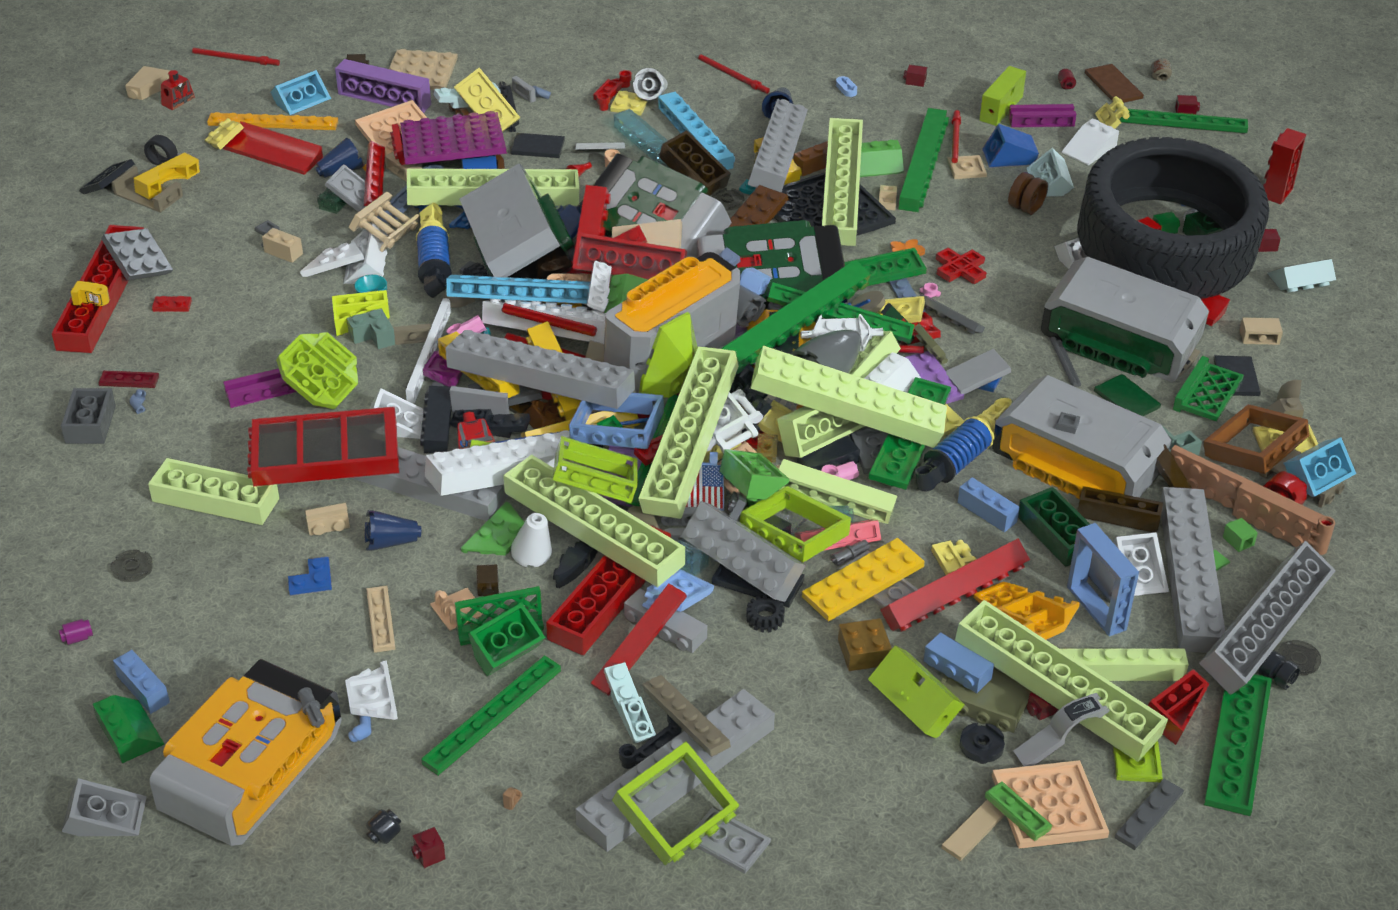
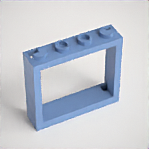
M631 393L618 409L582 400L569 425L570 439L588 444L648 449L664 413L663 395ZM592 410L650 415L644 430L586 424Z
M1096 523L1077 529L1067 588L1108 636L1123 632L1128 627L1139 571ZM1092 553L1098 557L1115 577L1109 607L1087 583Z

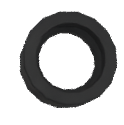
M163 135L153 136L144 145L145 156L155 165H160L176 157L178 154L174 143ZM154 145L161 147L166 153L167 158L160 155Z

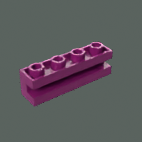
M1074 104L1010 105L1008 117L1011 127H1075L1077 114L1074 111Z
M279 368L223 382L230 408L297 392L282 379Z

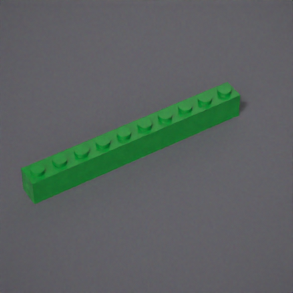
M928 108L900 194L899 210L919 213L920 207H924V201L930 187V180H932L941 144H943L944 135L949 123V117H946L947 110Z
M855 259L721 348L736 352L739 366L736 374L740 373L749 363L753 364L756 362L763 346L773 349L776 345H782L788 337L798 334L804 326H810L820 315L822 317L825 316L828 310L837 308L843 300L850 299L855 292L865 289L869 284L868 280L871 274Z

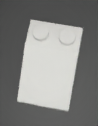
M1091 119L1082 125L1063 149L1062 153L1079 162L1090 165L1108 150L1117 146L1119 131L1098 120Z
M380 388L370 409L395 407L397 437L420 439L421 434H424V432L421 433L422 420L426 419L423 418V408ZM385 424L363 426V428L377 435L385 436Z
M1157 533L1116 537L1113 543L1139 571L1134 596L1169 592Z

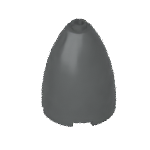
M853 330L831 331L807 341L790 355L849 374L860 351L861 337L858 332Z

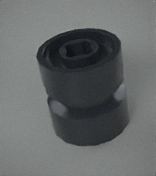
M1275 650L1270 653L1259 668V674L1274 679L1276 684L1285 690L1289 688L1286 684L1292 685L1301 672L1299 665L1291 660L1285 661V657Z

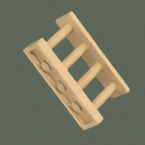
M388 192L355 214L348 227L352 231L364 228L383 242L380 249L381 252L387 248L391 249L395 242L410 230L414 231L419 224L417 221L420 217L419 214H416L410 219L393 207L391 202H389L393 195ZM386 210L389 211L391 214H393L394 216H396L398 219H400V220H401L402 222H404L405 224H401V223L398 222L396 219H394L392 216H390L389 214H387L385 211H386ZM380 216L397 230L395 231L377 217ZM370 222L374 223V224H375L376 226H378L380 229H382V230L385 231L387 234H389V236L387 237L386 235H384L382 232H380L378 229H376L375 227H373V226H372L371 224H369V223H370Z

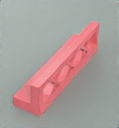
M871 519L851 523L849 535L825 550L841 548L847 545L851 546L862 540H867L868 543L880 541L881 534L878 520ZM826 528L797 532L795 537L805 542Z

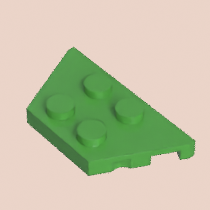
M505 502L461 547V552L468 553V551L480 552V554L506 556L511 551L512 542L524 524L523 519L509 502Z

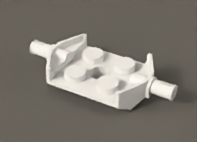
M859 314L858 318L822 319V315H820L814 330L800 332L801 339H813L831 331L853 330L858 332L861 337L860 351L865 350L872 336H883V328H870L861 314Z

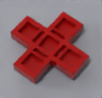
M947 247L936 253L935 259L943 264V266L937 268L936 274L944 280L951 282L962 276L972 284H976L986 278L987 272L978 267L985 262V257L972 249L963 255H959Z

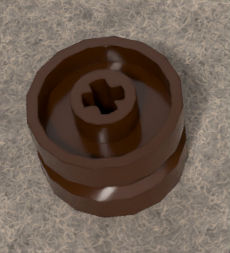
M1022 172L1011 186L1008 196L1009 205L1016 209H1022L1023 212L1029 215H1033L1042 207L1046 199L1048 182L1039 177L1035 178L1027 172Z

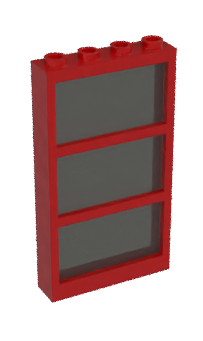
M395 407L252 419V427H248L249 439H251L248 440V449L251 452L248 453V464L251 466L247 467L248 478H252L253 487L399 473Z

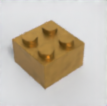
M881 618L839 624L838 642L848 671L878 667L892 649Z

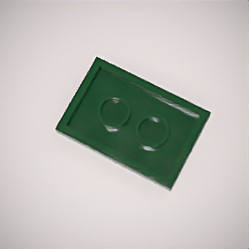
M1123 374L1094 387V392L1104 400L1141 416H1145L1161 407L1160 402Z

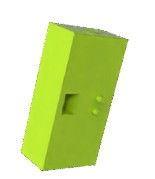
M1008 66L982 95L979 121L997 126L1009 113L1010 105H1016L1023 97L1026 77L1025 70Z
M896 645L868 678L925 734L934 738L942 734L965 705L910 653Z

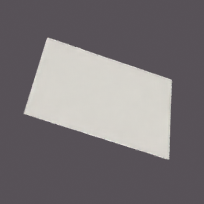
M576 143V149L625 148V143Z

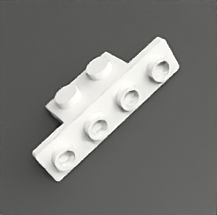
M595 261L593 264L587 300L588 307L602 312L605 311L609 300L607 297L610 292L609 282L612 268L605 263Z

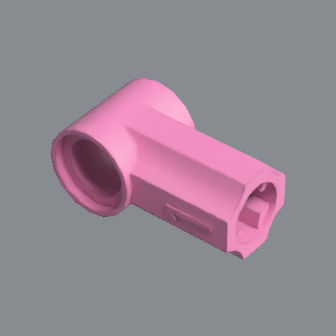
M479 315L462 324L457 323L447 329V333L449 335L457 331L461 334L464 330L481 333L486 328Z
M853 461L837 467L825 465L821 469L822 472L847 480L859 476L857 465Z

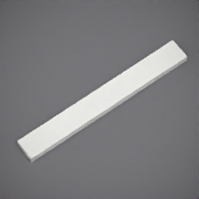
M443 298L406 388L407 401L412 404L415 403L425 379L423 368L433 352L436 351L438 338H441L451 314L450 300L447 298Z

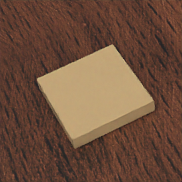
M980 155L958 156L957 163H952V157L947 159L954 179L987 177Z

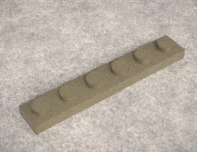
M662 675L642 684L644 692L711 757L731 747L730 740Z

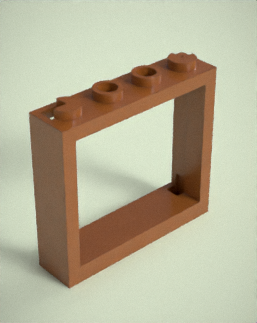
M1248 404L1203 441L1205 456L1212 460L1266 474L1310 436L1308 419ZM1250 423L1284 432L1260 453L1226 444Z

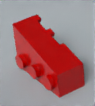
M1194 669L1153 698L1148 704L1150 708L1168 719L1162 735L1175 745L1209 686V683Z

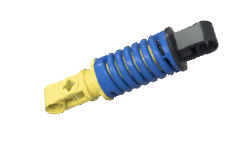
M433 202L419 213L421 227L416 234L418 278L424 284V290L431 298L436 297L447 289V278L452 275L449 234L443 226L442 210Z
M1000 398L987 410H984L982 414L971 418L968 417L964 420V423L943 441L924 455V463L915 469L918 489L924 492L930 491L941 481L944 483L952 481L978 455L991 447L994 437L1003 429V427L996 425L995 422L1012 404L1011 399Z

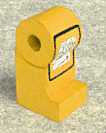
M77 281L71 290L73 305H81L83 302L103 306L110 301L108 288L102 284Z

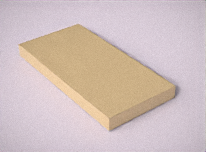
M681 219L612 228V238L640 225L648 241L647 243L681 248Z

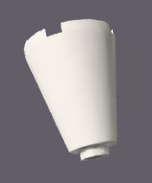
M653 68L640 70L633 82L635 93L638 97L645 100L656 99L666 90L668 85L667 80Z
M533 513L527 517L511 545L512 557L524 567H527V565L539 567L545 564L552 554L548 521L540 513Z

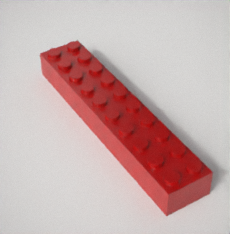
M109 225L105 234L144 229V227ZM102 240L80 281L107 286L110 301L103 306L83 302L81 305H73L71 296L52 331L56 351L92 353L129 281L126 280Z

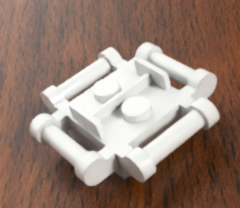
M741 389L728 393L707 452L714 445L718 444L724 453V449H731L750 437L758 436V431L753 423H759L763 419V415L760 411L755 410ZM738 402L741 403V405L745 408L749 415L744 411V409L740 406ZM746 428L747 431L742 433V429Z

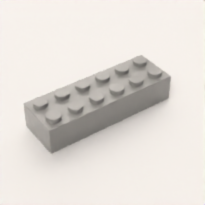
M700 501L680 536L773 599L783 602L788 598L806 566L740 522L731 519L729 515L714 505Z

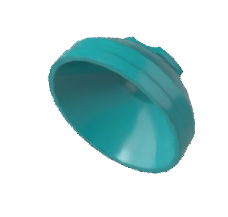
M380 275L362 276L354 284L356 293L387 291V281Z

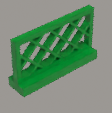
M1202 356L1176 395L1173 410L1179 413L1181 410L1217 422L1242 382L1244 375L1208 363L1209 358ZM1209 371L1216 372L1217 374L1210 375ZM1230 377H1231V378H1234V379H1237V380L1228 381L1227 378H1230ZM1222 379L1223 383L1217 384L1215 380ZM1209 381L1211 383V385H1203V382ZM1227 387L1229 389V391H1221V388ZM1215 390L1217 393L1210 394L1208 391ZM1203 392L1204 395L1197 396L1196 393ZM1221 398L1222 402L1216 403L1214 399ZM1208 400L1210 404L1203 405L1201 401ZM1196 402L1198 406L1194 407L1188 404ZM1215 409L1216 414L1208 412L1207 410Z
M536 586L454 602L457 622L456 631L460 646L471 644L469 632L490 621H485L488 617L494 619L499 616L493 613L499 607L504 609L502 612L504 613L521 602L528 611L530 609L535 610L529 613L540 630H544L540 587ZM536 594L530 602L525 600L527 596ZM513 599L514 601L509 606L504 604L506 600ZM485 604H493L488 610L483 608ZM462 608H472L467 614L460 611ZM476 612L483 613L479 619L472 617ZM467 621L472 622V624L464 625Z

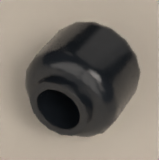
M380 809L367 821L366 827L369 832L366 835L375 844L379 841L387 844L401 831L399 825L401 820L390 809L387 811Z

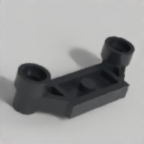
M667 714L668 726L637 749L632 744H624L619 748V759L622 767L625 769L633 768L681 734L682 728Z

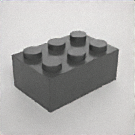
M73 388L61 424L65 444L105 443L116 407L112 388Z

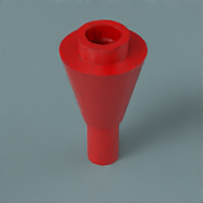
M587 162L585 164L568 165L566 169H578L579 178L586 170L592 168V164Z

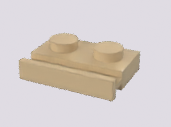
M346 503L305 510L309 535H322L325 532L342 531L350 528Z

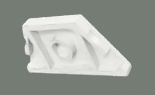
M343 243L337 248L325 249L318 257L304 267L300 273L302 277H308L363 260L364 256L355 243Z
M387 660L380 662V667L373 671L368 668L359 675L345 680L351 714L392 720L398 719Z

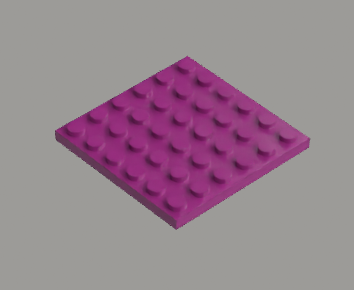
M498 112L470 113L465 116L456 114L447 118L439 116L436 119L422 118L419 121L405 120L400 122L405 165L507 154Z

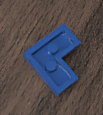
M329 557L308 559L309 574L288 576L290 595L332 590Z

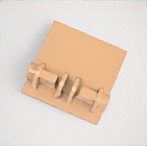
M468 588L447 596L445 591L439 590L435 593V602L430 603V606L449 631L457 626L454 602L474 599L475 597ZM462 608L460 611L467 614L472 608ZM476 612L472 617L478 619L483 613Z

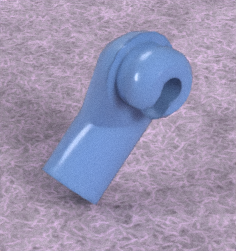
M360 716V725L354 727L348 733L350 741H361L371 734V717Z

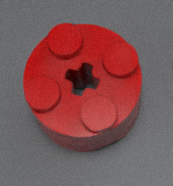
M1281 471L1263 485V487L1301 505L1306 501V483L1291 473Z

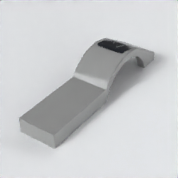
M1094 693L1064 705L1056 712L1047 727L1013 750L1024 767L1034 766L1064 745L1068 732L1080 721L1092 717L1101 718L1110 710L1107 706L1100 704L1098 701L1100 699L1099 695Z

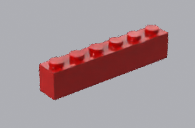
M586 185L578 228L579 233L605 236V227L603 225L604 221L608 219V210L606 208L607 204H610L611 194H609L607 187ZM572 262L571 274H592L574 270Z

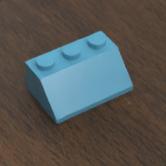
M317 70L277 85L270 92L276 104L289 115L331 99Z
M1341 437L1323 441L1284 462L1288 473L1295 475L1306 483V492L1311 497L1317 496L1356 474Z

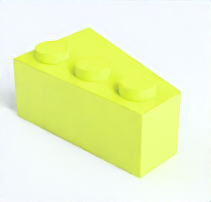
M386 290L332 296L337 336L348 333V317L382 308L386 317L390 318Z

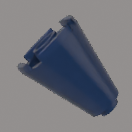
M778 88L764 98L762 111L766 118L771 119L777 99H784L793 104L791 93L787 88Z
M347 137L316 163L317 167L315 169L319 176L323 175L326 178L332 176L343 164L352 171L362 168L364 164L362 158H359L357 154L358 150Z
M367 510L366 517H370L369 522H365L364 530L365 543L369 542L366 548L367 551L416 542L417 538H421V525H418L417 521L374 510Z

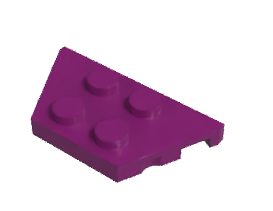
M439 351L433 352L423 368L424 376L446 386H456L463 375V372L460 370L448 368L447 360L439 355Z

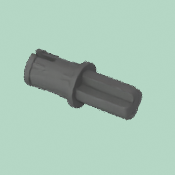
M862 540L851 546L847 545L845 549L832 554L831 558L834 559H831V561L836 566H839L869 550L870 545L867 540Z
M307 687L299 690L297 696L302 703L303 713L308 716L312 726L319 728L325 722L320 711V703L315 700L310 688Z

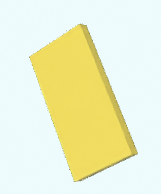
M480 68L454 86V89L474 113L498 112L502 132L520 119V116Z

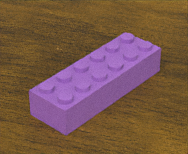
M346 59L335 68L338 94L390 107L413 100L423 113L431 105L428 78Z

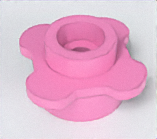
M926 283L924 287L920 288L921 293L931 298L941 295L935 283Z

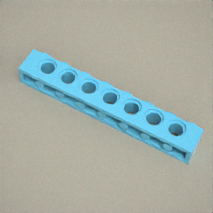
M676 92L658 96V108L680 133L687 130L727 170L734 168V154L714 135L711 129L705 125L704 121L684 102L682 97Z
M450 275L447 278V296L587 304L590 282L470 275Z

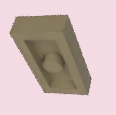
M430 323L393 327L395 345L425 342L431 329Z

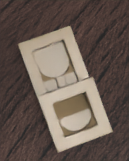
M880 185L879 202L887 210H895L897 186Z

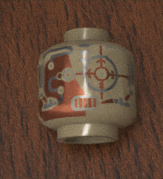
M1161 58L1151 64L1153 79L1167 81L1171 77L1172 68L1169 60Z

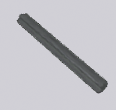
M1047 327V335L1071 385L1074 387L1081 386L1067 351L1063 347L1061 338Z

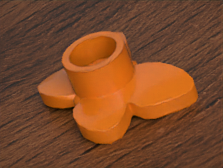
M917 239L908 240L906 243L890 242L892 252L915 247L919 256L925 254V248L918 245Z

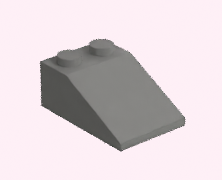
M78 778L70 794L62 832L76 836H138L147 796Z

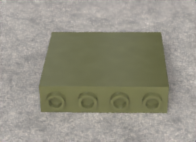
M996 667L993 668L992 679L978 693L964 687L946 675L941 680V683L965 704L959 711V716H969L981 724H992L1003 732H1015L1027 708L1029 694L1032 693V691Z

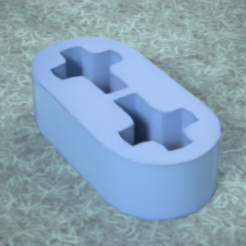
M841 76L836 79V87L845 96L853 97L857 95V86L848 77Z

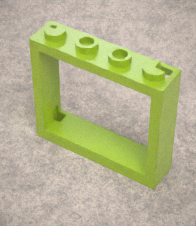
M561 436L555 453L552 480L631 503L637 488L638 459ZM565 441L569 442L568 446L564 445ZM563 458H564V459L571 460V461H574V462H578V463H581V464H584V465H588V466H591V467H594V468H598V469H601V470H604V471H608V472H611V473H614V474H618V475H621V476H625L626 479H625V478H622V477H618V476L612 475V474H608V473H605V472H602V471H598V470H595V469H592V468H588V467H585V466H581V465H578V464H575V463H571V462H568V461L563 460ZM627 460L633 462L632 467L626 464Z
M786 486L766 500H761L743 510L740 515V523L793 558L805 562L848 536L851 517ZM786 508L826 529L804 542L764 520Z
M684 742L619 789L612 799L614 804L665 866L672 860L675 863L685 856L684 851L688 848L694 850L703 842L701 838L705 835L711 837L720 829L718 826L721 823L728 824L737 816L735 811L740 806L687 742ZM683 760L722 806L723 810L671 848L631 797Z

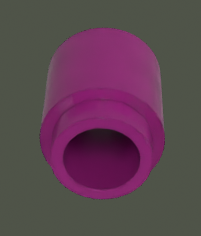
M80 619L62 624V629L59 630L61 641H66L67 645L87 640L88 637L93 636L88 619L84 621Z

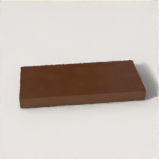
M1113 64L1085 69V74L1111 100L1115 96L1120 98L1123 103L1143 99L1144 94Z

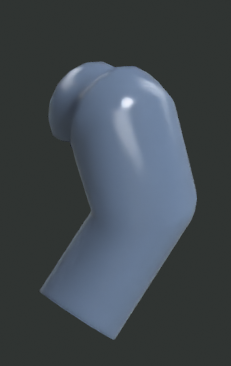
M532 86L535 88L536 97L549 99L551 92L537 86Z
M142 389L136 390V393L132 395L129 402L137 414L145 411L142 404L145 401L146 392Z

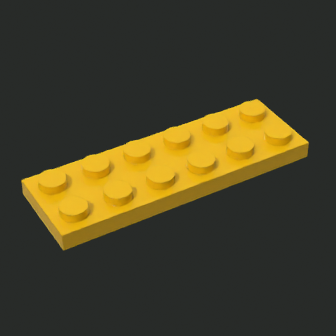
M897 537L803 590L802 598L829 622L923 568L925 561Z

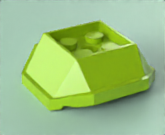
M328 332L300 334L276 359L282 379L312 405L317 407L336 409L358 384L357 357Z

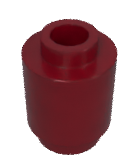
M1069 69L1059 71L1058 80L1063 89L1074 88L1076 86V79L1072 71Z

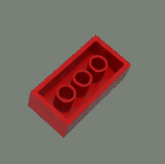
M1287 128L1283 133H1280L1278 140L1273 142L1271 147L1273 153L1268 160V165L1270 166L1265 173L1264 179H1266V183L1263 185L1269 201L1281 205L1293 190L1305 143V133Z

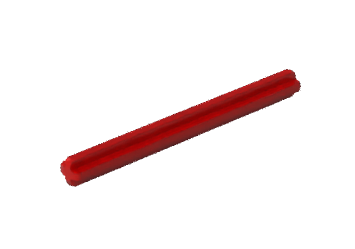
M508 303L503 304L502 312L508 315L539 323L548 321L550 326L592 337L597 332V327Z

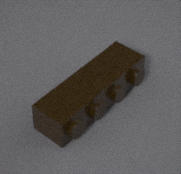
M1083 486L1078 512L1086 519L1157 533L1164 502Z

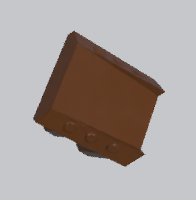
M549 399L546 403L540 400H533L531 407L524 412L529 413L531 418L529 424L533 429L566 421L564 416L560 417L557 409L559 404L558 402L554 403L553 399Z

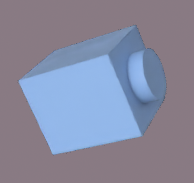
M746 268L740 275V285L758 295L765 293L771 280L770 276L755 268Z

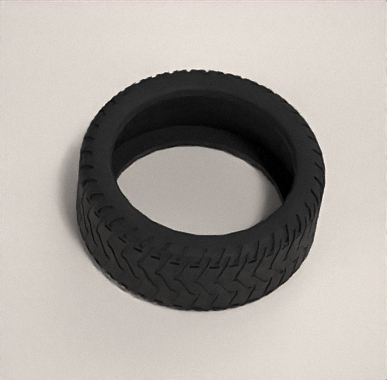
M1159 137L1137 139V141H1127L1125 144L1122 143L1115 146V148H1111L1092 166L1088 174L1078 218L1077 234L1087 257L1203 299L1214 297L1230 290L1249 274L1255 263L1268 222L1269 203L1265 189L1258 177L1244 163L1230 154L1193 140L1186 141V139H1173L1172 137H1162L1161 139ZM1146 200L1174 202L1191 207L1209 216L1221 226L1223 231L1209 235L1193 236L1172 234L1151 228L1135 220L1120 206Z

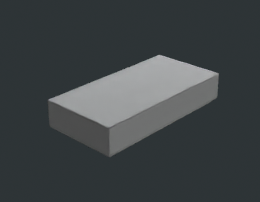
M517 76L512 77V90L530 103L536 101L535 88Z

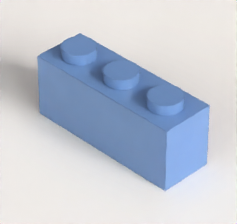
M973 477L960 486L958 503L1003 532H1006L1017 523L1019 506Z
M941 632L925 646V663L975 693H978L992 679L994 668L992 662Z
M133 650L113 660L117 677L150 714L170 703L166 686Z

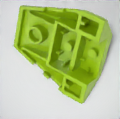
M689 312L659 327L652 349H654L652 359L648 358L646 364L649 367L646 374H642L639 393L663 395V397L669 398L681 391L698 349Z

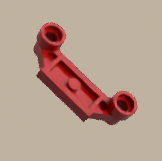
M620 71L619 78L607 79L593 94V100L597 101L599 110L607 111L610 100L622 88L630 87V81L632 80V73L630 71Z

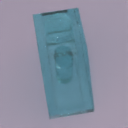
M679 540L678 543L685 546V565L681 570L697 577L709 566V555L691 543Z

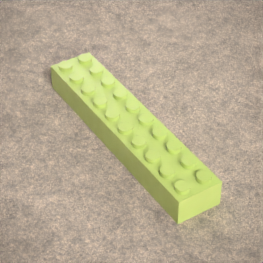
M830 118L822 231L829 230L831 234L830 245L856 246L863 120Z
M407 169V205H430L433 202L437 205H462L460 198L509 169ZM525 169L541 196L548 193L555 206H565L568 204L579 206L578 169Z
M698 346L639 496L643 513L678 519L682 518L739 367L735 351Z
M766 346L762 347L756 360L751 389L932 448L938 445L944 434L946 405Z
M530 455L503 475L504 489L507 495L536 513L544 515L547 520L657 588L685 565V546L597 493L552 480L554 468L533 455Z
M983 600L959 623L955 641L992 662L994 667L1060 710L1064 705L1073 700L1097 693L1100 697L1098 700L1100 704L1107 706L1110 711L1101 718H1087L1079 723L1137 762L1162 736L1167 718L987 601Z

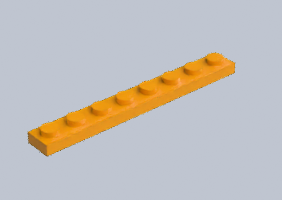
M215 112L210 114L207 121L208 126H219L218 124L221 121L224 122L229 118L231 121L239 123L242 121L262 128L336 130L338 117Z

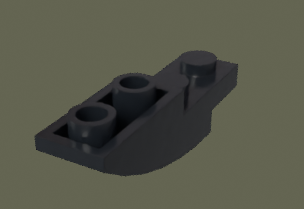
M735 375L729 392L733 393L741 389L755 410L760 411L764 417L772 406L751 389L739 376Z
M491 409L455 410L450 424L458 428V423L464 422L463 414L474 412L475 419L483 418L486 420L492 436L510 438L512 432H526L531 418L529 413L493 415Z
M581 540L576 542L574 547L568 546L565 554L561 555L559 567L555 568L553 573L556 588L569 584L583 573L595 558L598 550Z

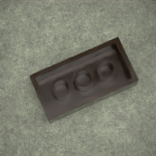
M687 130L662 144L659 158L670 169L705 185L708 189L706 195L711 196L727 186L731 173Z

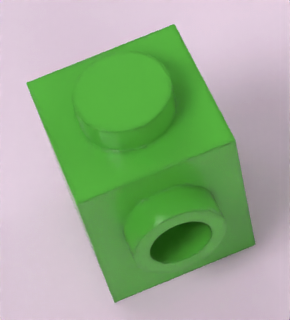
M1243 518L1226 524L1223 538L1238 552L1255 545L1258 532Z

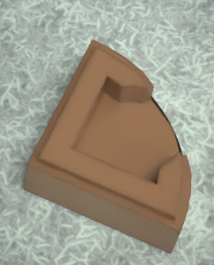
M513 787L508 788L503 793L504 808L513 810L522 797V792Z

